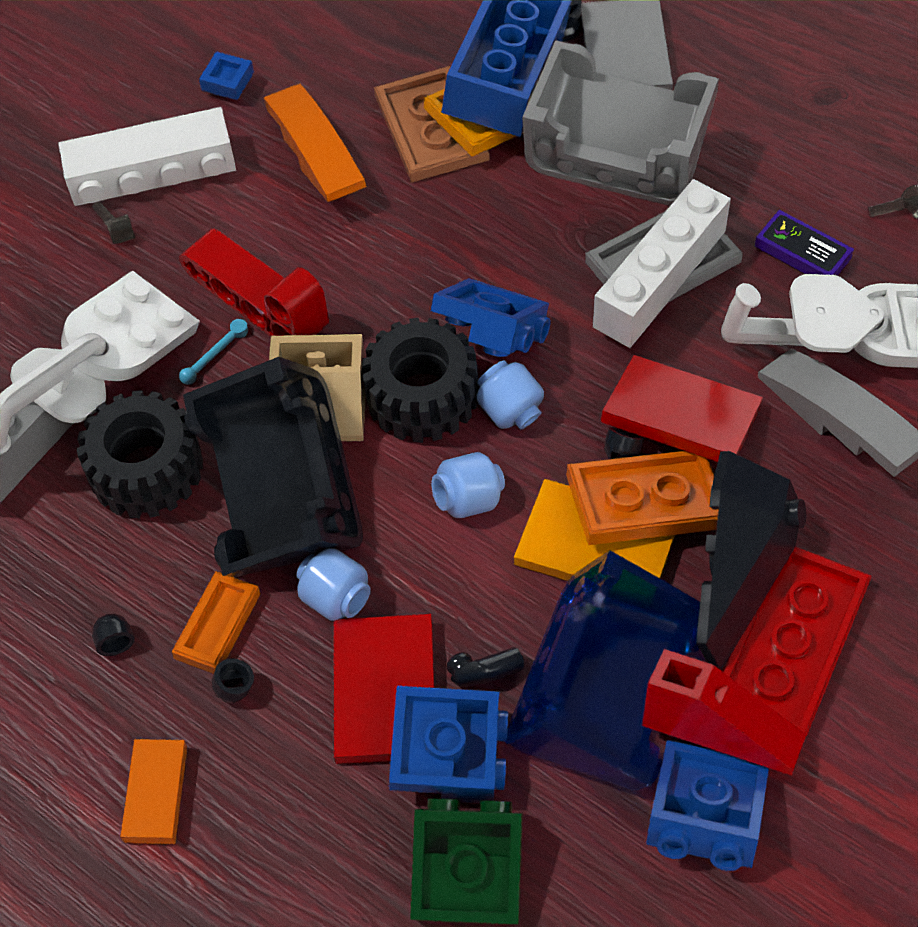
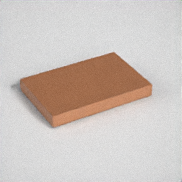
M450 66L374 87L376 100L411 182L489 161V150L472 157L424 109V97L445 89L446 77Z

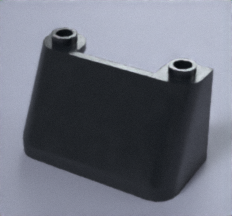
M276 357L183 394L186 407L185 423L192 435L198 436L202 441L211 443L214 446L232 529L220 533L214 548L215 559L221 568L223 576L239 577L302 562L310 554L317 555L325 549H337L344 552L361 545L363 542L362 524L330 392L324 378L317 370L282 357Z

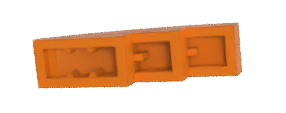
M301 83L263 97L268 113L281 128L284 141L297 155L302 172L327 202L367 187L365 179L339 135Z

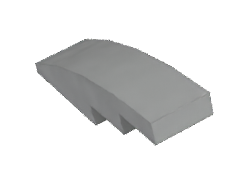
M791 348L758 372V378L820 435L829 430L856 456L866 451L893 477L918 459V430L888 405L827 365Z

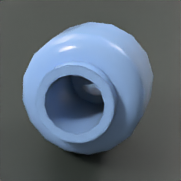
M505 360L500 361L488 369L477 381L480 387L477 392V402L497 427L506 429L517 425L522 430L541 415L542 412L538 406L544 398V390L522 363L514 362L508 364Z
M475 452L442 461L437 469V474L432 477L431 487L434 500L439 509L447 511L455 518H465L493 510L499 502L501 491L505 487V479L499 465L493 464L489 457L483 453Z
M325 549L317 555L310 554L302 561L297 570V578L299 579L297 586L298 597L304 604L328 620L334 621L344 617H354L361 611L369 598L370 586L368 585L367 571L362 565L337 549Z

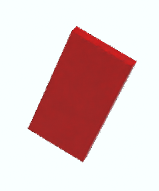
M795 546V549L725 663L722 671L808 735L872 575Z

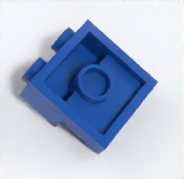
M468 278L434 293L431 311L445 315V321L453 325L471 326L468 341L483 346L482 350L493 356L505 357L517 350L526 353L533 341L542 344L550 329V318L546 317L549 307L548 302Z
M397 686L389 790L440 793L441 799H457L459 802L466 803L493 801L494 790H504L506 774V759L496 758L497 741L506 742L508 711L498 710L499 692Z
M667 740L646 845L657 847V850L663 856L670 859H681L687 854L708 858L716 868L724 871H734L741 866L752 868L759 840L769 768L716 750Z

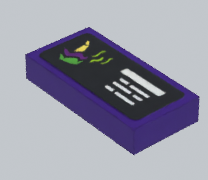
M778 210L756 236L754 246L805 274L836 276L852 259L854 251L853 248L781 210Z

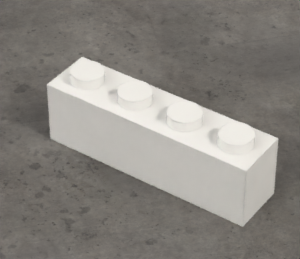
M221 107L58 142L64 177L74 206L95 203L101 200L236 171Z
M693 179L596 293L593 328L631 348L725 233L731 198Z

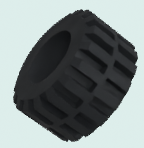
M410 318L409 324L402 325L399 321L391 324L390 332L380 331L376 335V343H369L365 350L366 358L362 359V372L367 405H369V411L373 420H378L379 427L386 433L393 429L395 438L404 440L406 436H412L413 442L423 443V437L432 436V440L436 441L442 439V433L446 431L451 435L459 431V422L467 424L472 417L471 409H476L479 387L477 383L476 353L474 347L469 346L468 337L463 332L456 334L455 326L449 323L440 326L439 320L429 318L427 322H419V318ZM422 373L440 377L438 381L426 386H409L401 383L412 375Z
M132 391V397L124 398L120 394L113 397L114 402L110 405H106L103 402L96 408L98 414L96 416L89 415L84 421L86 430L79 431L77 439L80 445L77 448L78 458L98 501L104 507L109 505L111 511L121 516L126 510L130 518L140 519L141 513L148 512L151 518L160 516V509L167 507L170 512L177 508L176 501L178 499L187 500L193 494L190 485L199 484L201 479L199 470L203 469L202 451L197 436L190 433L185 423L186 410L184 408L180 409L178 402L171 397L163 400L161 393L153 391L149 396H144L142 391ZM146 446L160 447L152 457L137 463L122 462L129 453L138 448Z

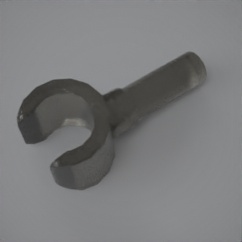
M918 185L908 187L901 195V198L868 207L869 216L874 217L907 208L914 218H918Z
M97 201L93 204V210L104 221L114 244L136 238L128 214L114 218L101 202Z

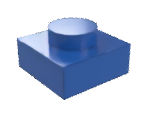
M215 52L199 78L201 90L238 100L254 74L252 61Z

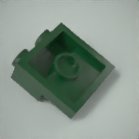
M429 798L427 809H415L410 920L519 924L523 813L512 812V802L480 801V811L459 810V800Z

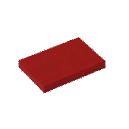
M634 355L602 410L601 422L718 462L720 451H731L739 455L759 413L763 397Z
M431 614L334 620V759L336 764L391 761L397 686L435 688Z

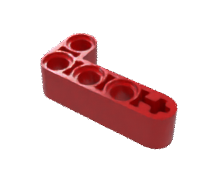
M213 228L179 256L182 267L193 280L270 337L317 335L329 324L323 288L317 279L302 267H297L284 278L222 232Z

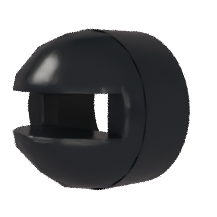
M609 427L605 438L604 450L609 459H615L617 454H620V458L635 457L641 451L644 437L616 427Z
M105 614L98 618L93 625L92 639L97 653L102 656L121 654L128 650L135 641L130 624L123 616L118 614Z
M230 658L220 662L212 677V688L216 697L229 703L242 700L248 695L253 685V671L246 662L240 659ZM240 683L243 684L242 687L227 688V687H231V686L238 685V684H240Z

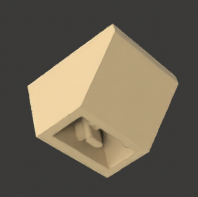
M362 334L271 336L269 360L282 357L317 370L328 386L341 441H364L366 394L363 382L362 359L366 358Z

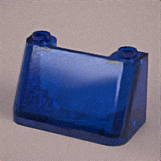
M611 550L577 571L569 579L557 601L508 725L505 743L524 754L632 791L650 786L660 773L662 759L659 758L658 745L648 740L652 729L642 726L648 682L664 649L684 656L689 652L695 653L699 650L696 642L700 601Z

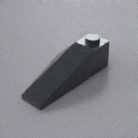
M720 451L711 488L709 507L719 509L716 535H707L705 551L709 554L712 581H704L702 584L696 642L707 663L715 665L720 670L724 667L795 549L799 528H804L807 516L805 502L803 499H798L790 479L731 451Z

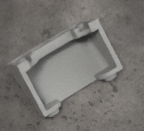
M555 40L523 115L526 162L532 169L547 176L671 206L693 179L717 96L719 78L707 76L699 72L686 73L678 78L674 90L597 73L595 59L585 47Z

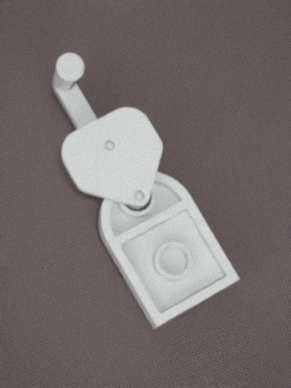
M131 271L76 308L67 317L61 337L62 350L36 348L16 361L12 366L10 378L13 384L0 393V455L7 452L11 446V438L8 435L12 416L34 401L60 421L66 423L82 422L89 415L91 416L96 413V408L103 402L105 403L106 390L104 380L123 381L138 376L195 334L200 321L134 271Z
M801 275L793 281L789 290L793 319L748 317L751 308L758 306L761 302V296L754 286L742 283L736 288V295L729 305L721 328L722 338L728 343L805 346L817 352L842 353L849 352L854 348L861 356L876 364L888 367L918 368V284L878 283L857 290L843 278L836 275Z

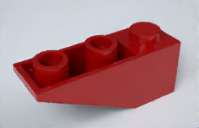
M664 649L648 682L643 727L792 776L807 734L715 665Z

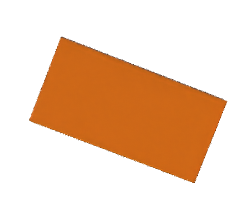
M215 571L172 650L174 659L214 674L217 665L226 660L261 595L259 587L234 577L223 576L222 573Z
M134 739L120 836L124 843H176L187 754L185 740Z

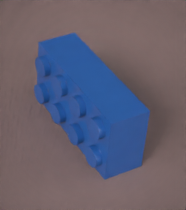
M483 0L447 73L441 113L521 137L523 133L524 112L555 40L562 42L572 0Z

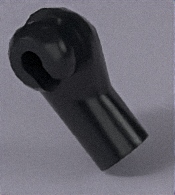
M516 647L474 661L470 654L460 652L452 656L447 662V670L452 674L450 680L462 688L495 681L520 672L524 668L523 656Z

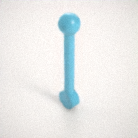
M243 319L232 321L230 331L191 368L187 367L180 371V381L186 385L194 383L197 373L232 340L246 336L248 333L246 321Z

